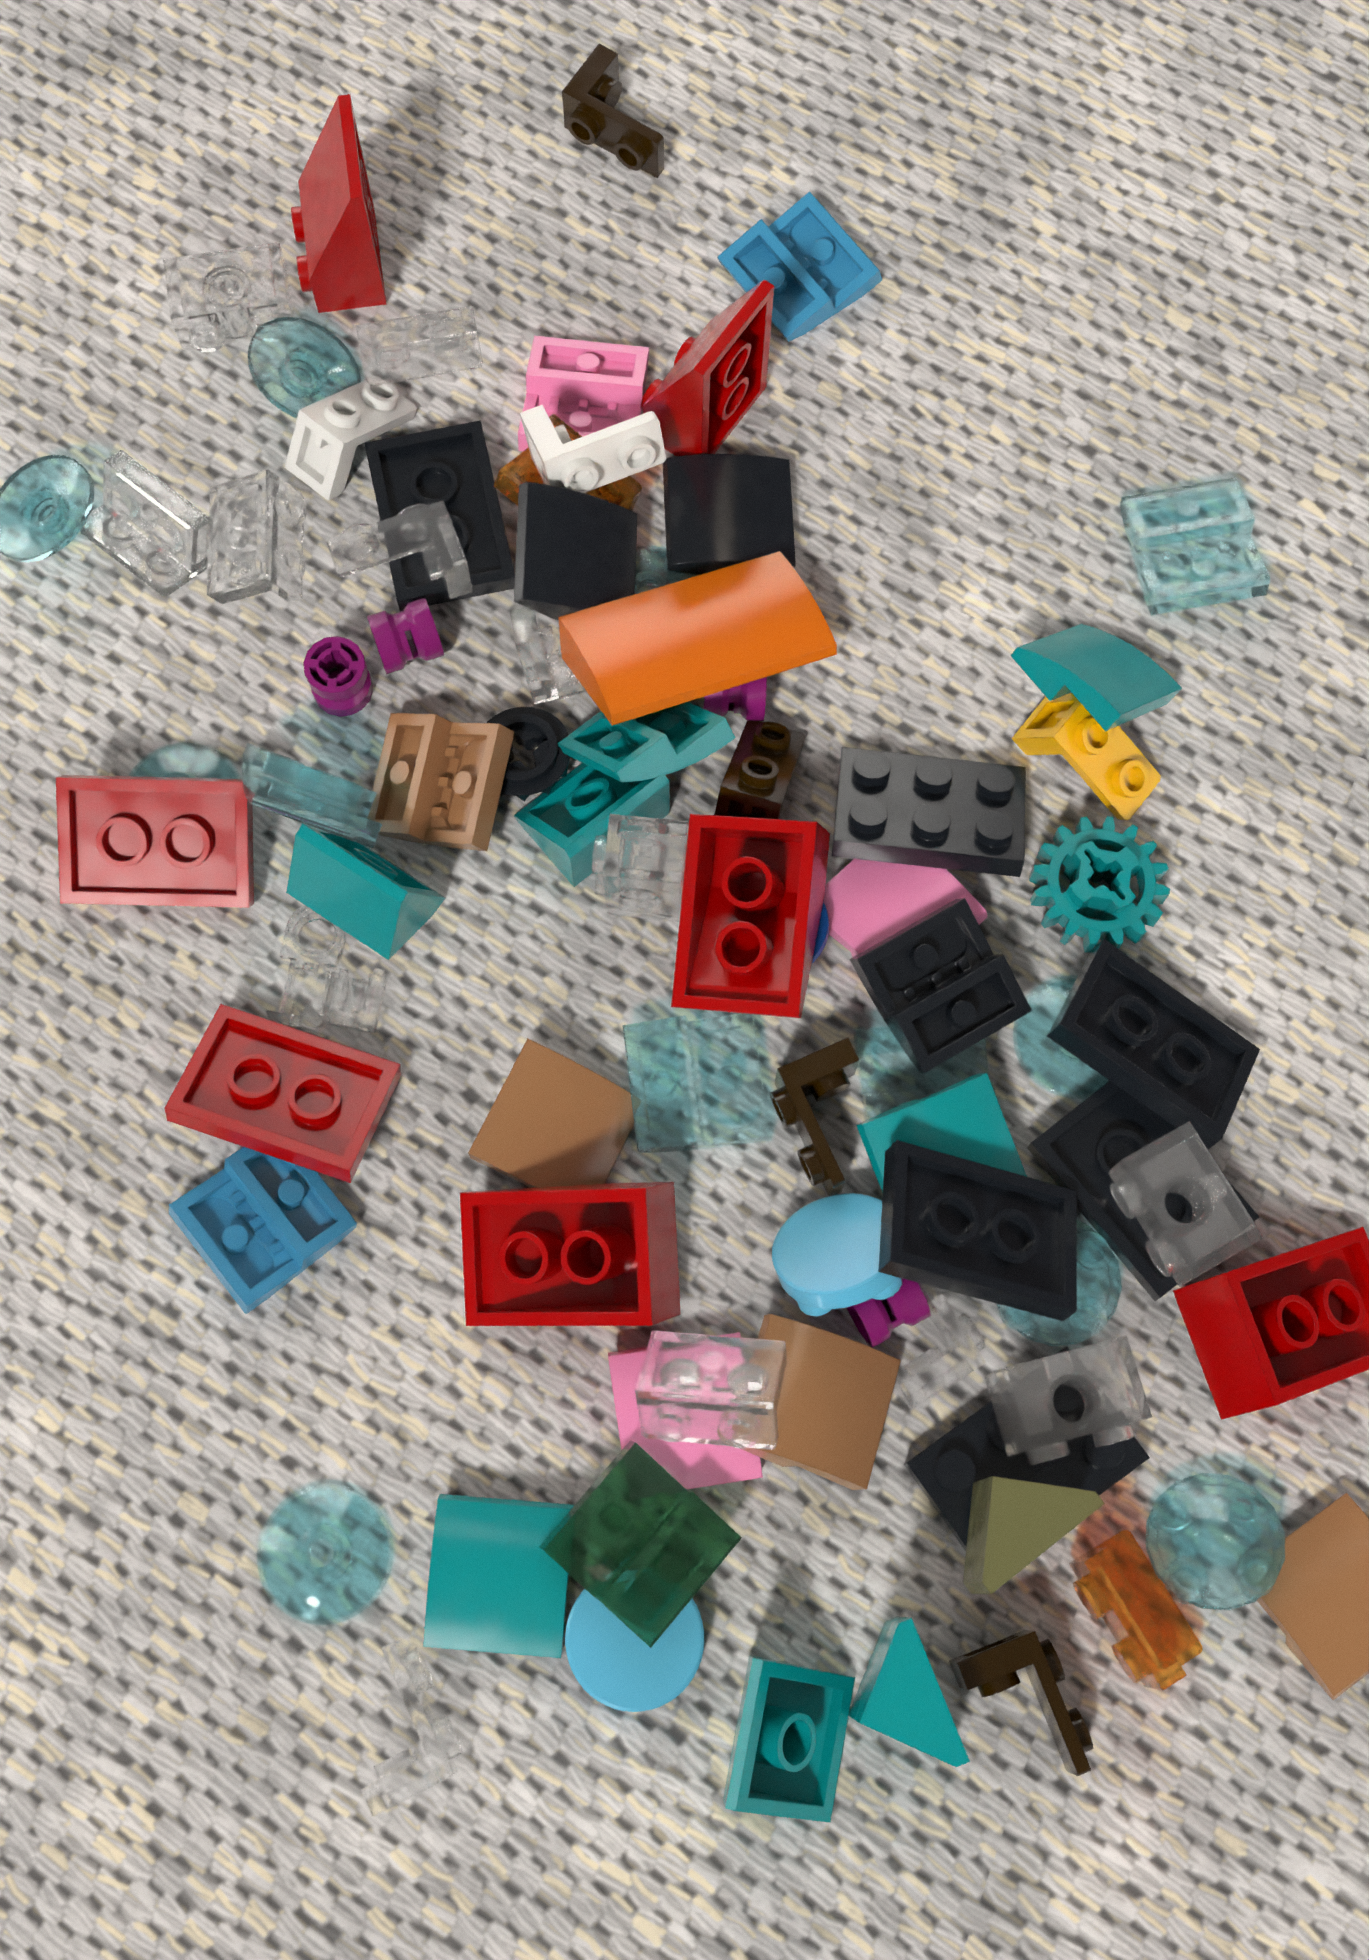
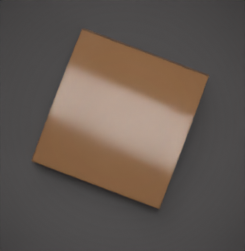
M391 713L363 831L415 843L487 851L514 731L496 723L451 722L437 714Z
M527 1038L468 1154L471 1159L529 1186V1188L606 1184L645 1102L592 1070Z
M774 1314L764 1315L727 1443L782 1467L798 1466L851 1490L867 1489L901 1360L815 1326Z
M1345 1493L1240 1571V1581L1283 1631L1286 1635V1645L1332 1700H1335L1369 1674V1518L1353 1499Z

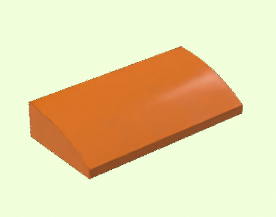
M780 551L558 617L561 657L612 726L837 655L836 641L819 606L799 574Z

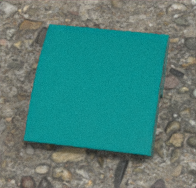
M1084 624L1076 625L1019 646L1010 655L1049 701L1072 693L1105 731L1167 705L1182 689L1163 668L1131 644L1103 630Z
M686 702L613 726L602 711H600L560 741L558 745L564 754L623 783L643 781L679 771L708 757L736 737L725 717Z
M987 1073L972 1075L923 1099L909 1100L856 1125L882 1193L885 1151L896 1140L1027 1177Z
M439 1494L429 1569L423 1647L561 1658L564 1646L575 1505Z

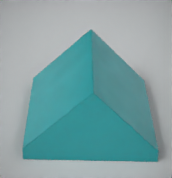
M582 763L568 773L567 777H563L555 783L549 794L542 793L517 812L514 817L566 879L575 887L670 813V782L666 775L643 781L622 783Z
M302 823L295 835L286 893L388 960L434 915L445 900L444 896L347 833Z
M897 1616L885 1621L853 1701L849 1716L864 1726L952 1766L959 1767L970 1762L912 1618Z
M749 1655L723 1796L726 1809L736 1812L831 1822L855 1677Z

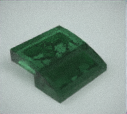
M629 1441L539 1548L651 1648L742 1537L693 1491L685 1489L636 1442Z

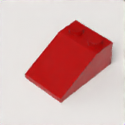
M339 95L298 180L301 206L291 207L296 242H305L306 255L296 257L302 292H313L318 313L387 305L375 207L351 95Z
M762 280L710 320L697 338L691 336L686 339L675 357L672 370L663 381L659 378L654 380L646 390L640 409L643 411V414L650 411L656 414L660 421L664 449L673 455L715 454L767 387L774 297L773 284Z
M690 814L671 1007L801 1018L825 895L830 833L818 822Z
M674 1182L609 1183L467 1191L460 1193L466 1326H653L681 1315Z
M1364 1227L1173 1290L1221 1420L1282 1404L1369 1370V1239Z

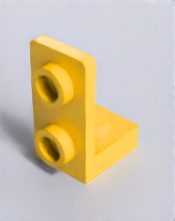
M1072 693L1049 701L1045 696L1011 738L1027 755L1061 754L1118 820H1130L1161 779L1157 770L1120 726L1105 731Z

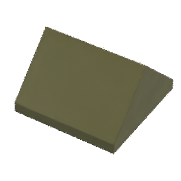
M996 1476L974 1482L963 1584L971 1594L994 1593L1105 1503L1096 1491Z

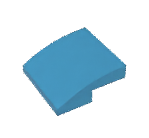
M810 191L769 227L760 219L717 257L721 265L746 293L762 280H766L774 285L772 324L788 342L814 329L864 296L882 281L880 270Z
M246 1147L227 1157L223 1170L169 1204V1215L245 1314L269 1299L341 1242L357 1226V1222L316 1171Z

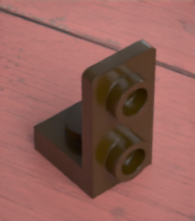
M599 43L562 90L564 127L581 143L586 145L594 143L616 155L617 159L627 168L635 171L641 169L658 178L664 170V138L659 132L615 109L622 91V83L619 81L618 53Z
M747 720L720 786L714 815L779 819L784 798L803 749L805 734L790 730L777 722Z
M848 1037L777 1068L775 1078L777 1089L770 1092L773 1107L782 1125L785 1128L795 1125L805 1146L797 1150V1154L812 1186L822 1183L828 1196L842 1192L845 1178L806 1096L813 1094L816 1101H822L841 1093L851 1085L848 1078L855 1075L859 1058Z
M1023 1630L949 1660L959 1688L970 1690L978 1687L981 1697L994 1695L1019 1684L1020 1679L1016 1671L1025 1667L1066 1771L1076 1776L1091 1771L1085 1752L1093 1749L1092 1739L1078 1709L1073 1708L1067 1711L1056 1684L1065 1680V1675L1059 1657L1049 1639L1039 1642L1035 1631Z

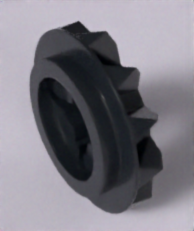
M515 707L502 711L487 721V723L501 724L514 731L513 738L518 745L522 744L526 750H532L537 747L533 752L535 768L530 769L529 766L525 767L520 760L510 764L515 758L512 750L513 745H511L500 797L503 794L517 796L525 802L529 795L539 792L549 794L552 785L560 777H567L570 756L562 752L558 743L569 734L557 717L535 707Z

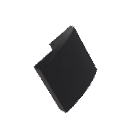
M698 454L666 458L665 462H663L668 571L702 575L779 551L793 568L796 566L789 459L748 454Z
M534 482L520 484L514 602L558 620L560 616L634 595L638 514L612 502L574 490Z
M965 898L955 899L850 959L882 1018L920 1073L928 1072L1032 1011L1003 954H993Z

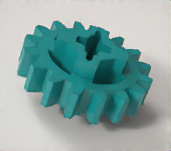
M1087 816L1081 817L1075 828V835L1062 825L1057 829L1053 837L1055 845L1044 842L1036 858L1042 864L1034 865L1029 875V881L1042 887L1034 891L1030 902L1031 906H1047L1048 912L1041 922L1044 928L1051 927L1057 923L1064 928L1060 938L1062 944L1066 945L1075 935L1083 938L1085 953H1090L1097 942L1103 939L1119 949L1123 944L1124 935L1128 940L1136 944L1147 932L1144 925L1154 927L1163 914L1156 905L1165 902L1170 894V888L1156 882L1164 877L1168 871L1167 863L1160 862L1151 863L1149 858L1158 845L1151 841L1139 846L1134 841L1138 831L1137 826L1132 824L1121 834L1115 832L1113 817L1107 816L1100 829H1094ZM1061 864L1066 867L1064 874L1070 880L1068 889L1063 893L1059 885ZM1134 876L1137 879L1139 890L1136 905L1133 903L1136 896L1129 888L1130 879ZM1089 880H1091L1093 883H1098L1104 880L1109 884L1110 887L1108 888L1105 885H1101L1094 889L1089 884ZM1085 916L1099 918L1100 920L1090 919Z

